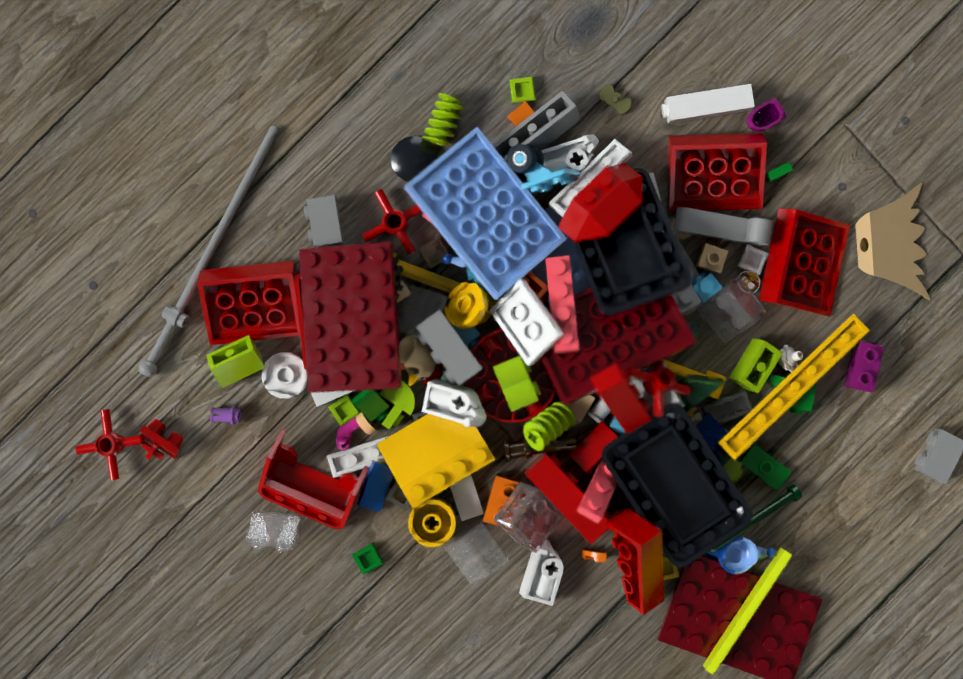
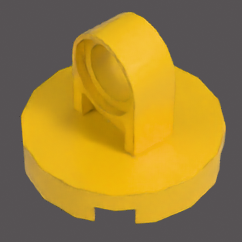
M463 282L456 286L448 296L451 300L448 307L445 306V316L448 322L457 328L470 329L477 324L486 322L491 316L488 308L487 293L481 286L475 283Z

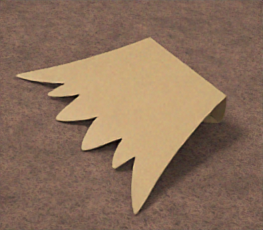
M920 183L899 199L868 212L855 224L858 268L869 275L881 277L905 286L924 298L931 300L926 289L916 277V275H923L924 272L914 263V261L926 256V252L913 242L921 236L925 228L911 223L919 212V209H911L919 195L922 183ZM865 238L868 240V243H869V247H868V250H867V251H866Z

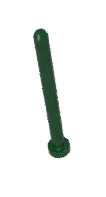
M794 484L787 487L785 494L753 514L752 521L748 526L709 552H715L790 501L796 502L800 500L802 493L799 488Z

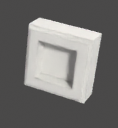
M747 244L737 266L760 275L769 253Z

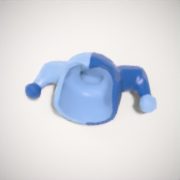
M736 537L715 552L708 551L707 553L718 557L721 567L727 572L742 574L755 565L757 561L765 557H775L777 552L775 548L765 549L756 546L747 538Z

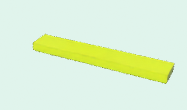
M781 547L704 662L703 667L712 675L716 673L790 561L792 555Z

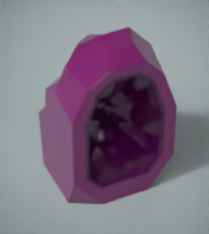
M774 97L752 110L748 114L745 123L749 129L763 132L781 122L787 116L779 101Z

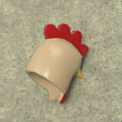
M412 335L404 337L399 342L401 370L405 369L408 372L409 386L420 380L427 386L429 381L442 377L443 373L440 367L444 365L442 362L438 365L432 358L430 353L433 350L428 343L423 345L418 337Z

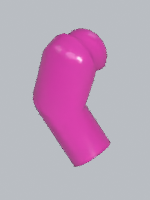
M356 417L340 426L337 430L336 445L342 451L350 447L352 433L361 428L356 421Z

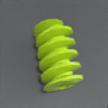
M439 93L438 97L442 101L435 102V106L439 110H432L431 112L436 119L428 120L429 125L433 128H425L424 131L429 136H423L422 138L440 146H450L451 143L446 140V137H454V134L449 129L458 127L453 122V119H461L456 111H464L465 108L459 104L460 101L458 99Z
M555 402L525 424L523 429L524 437L533 449L540 451L544 446L549 445L557 436H561L564 431H567L569 427L575 424V415L568 406L564 407L562 402Z

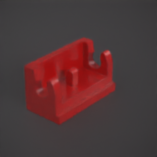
M601 422L577 446V450H573L569 456L585 472L590 474L592 472L591 469L602 458L601 452L603 448L618 436Z

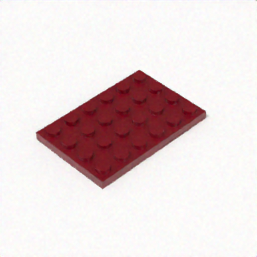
M393 242L299 249L308 393L402 388Z
M589 288L574 295L580 351L555 353L553 345L541 359L565 407L596 392L590 378L616 363L620 371L624 369L627 371L629 367L643 370L696 345V341L672 295L617 315L607 316L599 310L592 290ZM549 307L546 310L551 315V309Z
M701 556L687 566L682 567L657 640L708 658L760 579V576L747 571L742 574L729 573L721 567L719 561L705 556ZM775 582L722 664L764 679H794L823 599Z

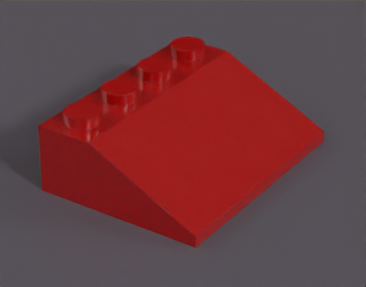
M763 133L668 135L669 212L677 211V207L702 211L763 209L767 142Z
M778 209L759 301L830 317L850 225L798 209Z
M294 261L200 270L197 284L209 344L233 343L247 335L253 341L300 336L293 276L296 275Z

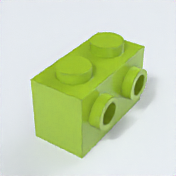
M249 335L206 355L210 371L222 388L265 368L261 353Z
M752 338L729 379L748 391L759 393L783 353L765 340Z

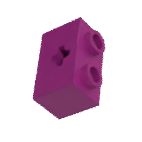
M859 341L853 347L844 387L874 393L884 346Z

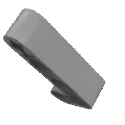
M677 207L673 231L762 247L769 245L773 221L761 218L746 219Z

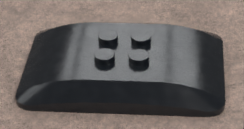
M643 168L634 169L642 176V205L608 237L582 240V242L573 241L601 313L607 316L617 315L683 291L692 283L691 271L649 173Z
M670 403L664 406L663 416L657 417L652 414L650 421L628 434L626 432L608 443L603 448L601 457L638 515L651 525L658 527L662 532V551L670 563L676 567H684L748 526L752 521L753 513L685 409L677 403Z

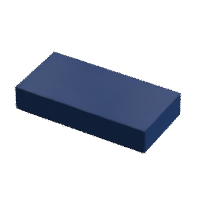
M372 460L357 502L358 506L381 512L394 476L388 464Z

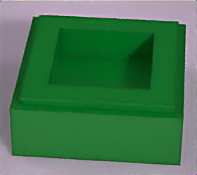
M787 162L766 173L765 179L769 183L793 171V168Z
M373 542L352 554L363 575L384 564Z

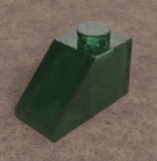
M687 374L683 378L680 375L677 376L675 382L691 388L688 396L680 394L685 405L683 407L685 411L688 412L721 387L724 380L718 377Z

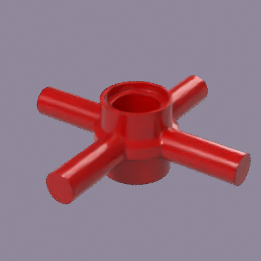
M383 189L376 191L374 194L385 214L382 224L362 234L365 242L367 243L388 232L398 236L407 255L415 252L416 250L405 229L408 220L423 211L418 205L404 212L393 209ZM392 216H399L401 218V225L399 227L391 228L388 222Z
M664 360L655 363L654 369L649 373L633 367L627 369L628 375L643 381L645 391L654 396V416L660 417L664 415V393L668 392V390L686 396L690 394L691 388L689 386L675 382L673 372L669 368L664 367Z
M110 409L100 410L103 434L96 439L95 443L77 445L75 450L78 455L97 452L107 457L110 480H117L120 478L116 456L124 450V447L144 444V436L137 435L123 438L119 434L114 433ZM109 439L112 442L111 450L108 448Z

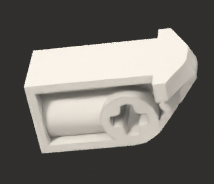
M594 134L585 135L581 138L542 150L544 155L543 166L553 173L562 169L579 170L581 172L592 161L594 157L593 152L599 140ZM576 154L584 158L580 161L581 165L579 166L571 163Z
M437 378L428 382L422 412L459 422L467 427H480L484 424L487 417L479 397L473 389L455 383L451 384V382Z
M544 537L537 538L532 544L533 549L519 594L523 598L553 606L564 567L557 551L552 548L549 540ZM553 564L552 568L546 569V565Z

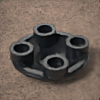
M410 136L397 142L392 150L390 159L396 175L402 180L410 182L435 162L437 155L436 150L429 141L422 137Z

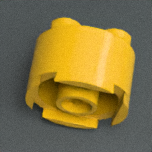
M431 497L414 507L408 519V528L411 535L418 543L426 547H438L452 537L456 527V514L453 507L447 501L438 497ZM431 516H434L435 520L439 521V523H435L434 527H430V523L426 522Z

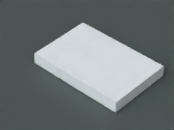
M520 279L489 310L527 365L532 366L564 335L525 279Z

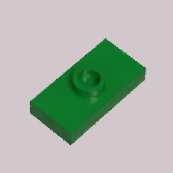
M754 443L739 461L776 491L779 490L792 473Z

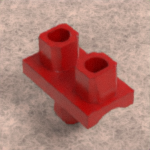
M154 419L147 427L144 425L140 430V435H143L144 439L153 445L151 446L147 442H144L142 448L148 451L145 458L149 461L154 456L159 460L164 458L165 454L160 452L159 449L173 459H176L179 455V448L183 442V437L173 431L167 440L162 438L160 435L166 426L157 419Z

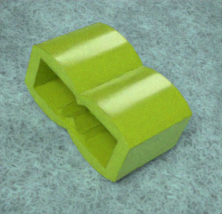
M520 356L493 366L511 411L538 401L537 395L541 393L536 381H530L528 373L531 372V369L524 359L522 360Z

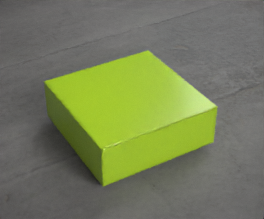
M533 77L509 80L512 104L536 101Z
M349 394L328 407L340 426H343L361 413L352 403Z

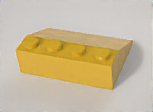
M432 414L424 415L376 444L412 508L495 460L476 427H467L462 423Z

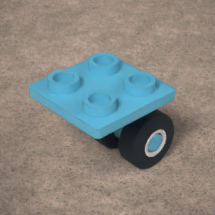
M518 144L513 146L507 155V163L511 170L517 173H525L527 183L522 184L523 190H531L532 193L549 192L553 190V185L560 183L561 186L573 183L575 177L580 176L579 170L562 169L553 173L543 166L544 155L535 146Z

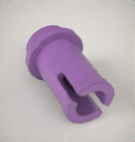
M232 406V408L211 407L210 413L220 414L219 416H210V422H230L231 425L240 423L241 410L235 406Z

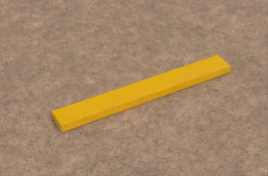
M852 314L718 442V445L733 460H736L870 331L869 328L855 314Z

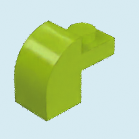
M403 380L402 388L382 389L380 395L395 404L382 425L388 429H391L392 426L397 428L404 418V415L401 414L402 411L412 415L415 409L416 398L414 391Z

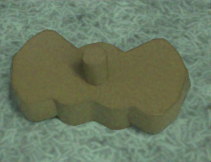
M612 84L601 88L599 93L600 101L610 105L619 115L625 114L630 110L632 105L631 98H622L620 93L615 92Z

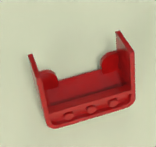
M281 429L266 457L258 486L259 495L268 501L332 529H343L361 490L369 467L364 466L360 477L353 473L342 474L338 480L297 462L298 455L295 449L289 445L282 444L286 431Z

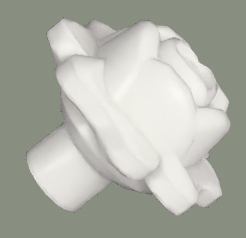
M787 344L783 346V349L779 350L783 354L778 363L786 371L792 372L798 366V361L803 359L801 351L795 352L793 347H789Z

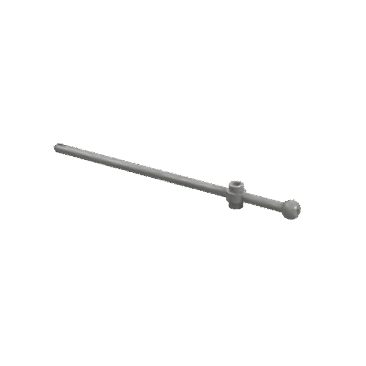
M276 126L269 128L176 306L171 307L167 305L164 308L161 317L166 319L167 323L148 359L139 364L138 369L141 374L147 377H152L156 374V362L174 328L177 326L184 328L186 326L189 316L184 313V309L198 285L197 281L200 270H206L278 133Z

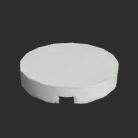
M280 352L273 355L265 362V368L262 369V382L271 395L278 398L297 396L305 389L308 383L307 370H304L302 358L291 352Z

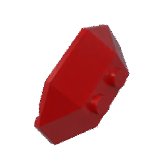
M626 163L605 167L571 200L558 228L575 242L608 237L642 205V176Z

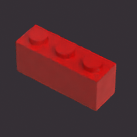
M615 363L590 378L598 395L626 434L651 420L647 410L651 409L643 396L639 398L641 393L635 383L630 385L632 380L625 369L620 371Z

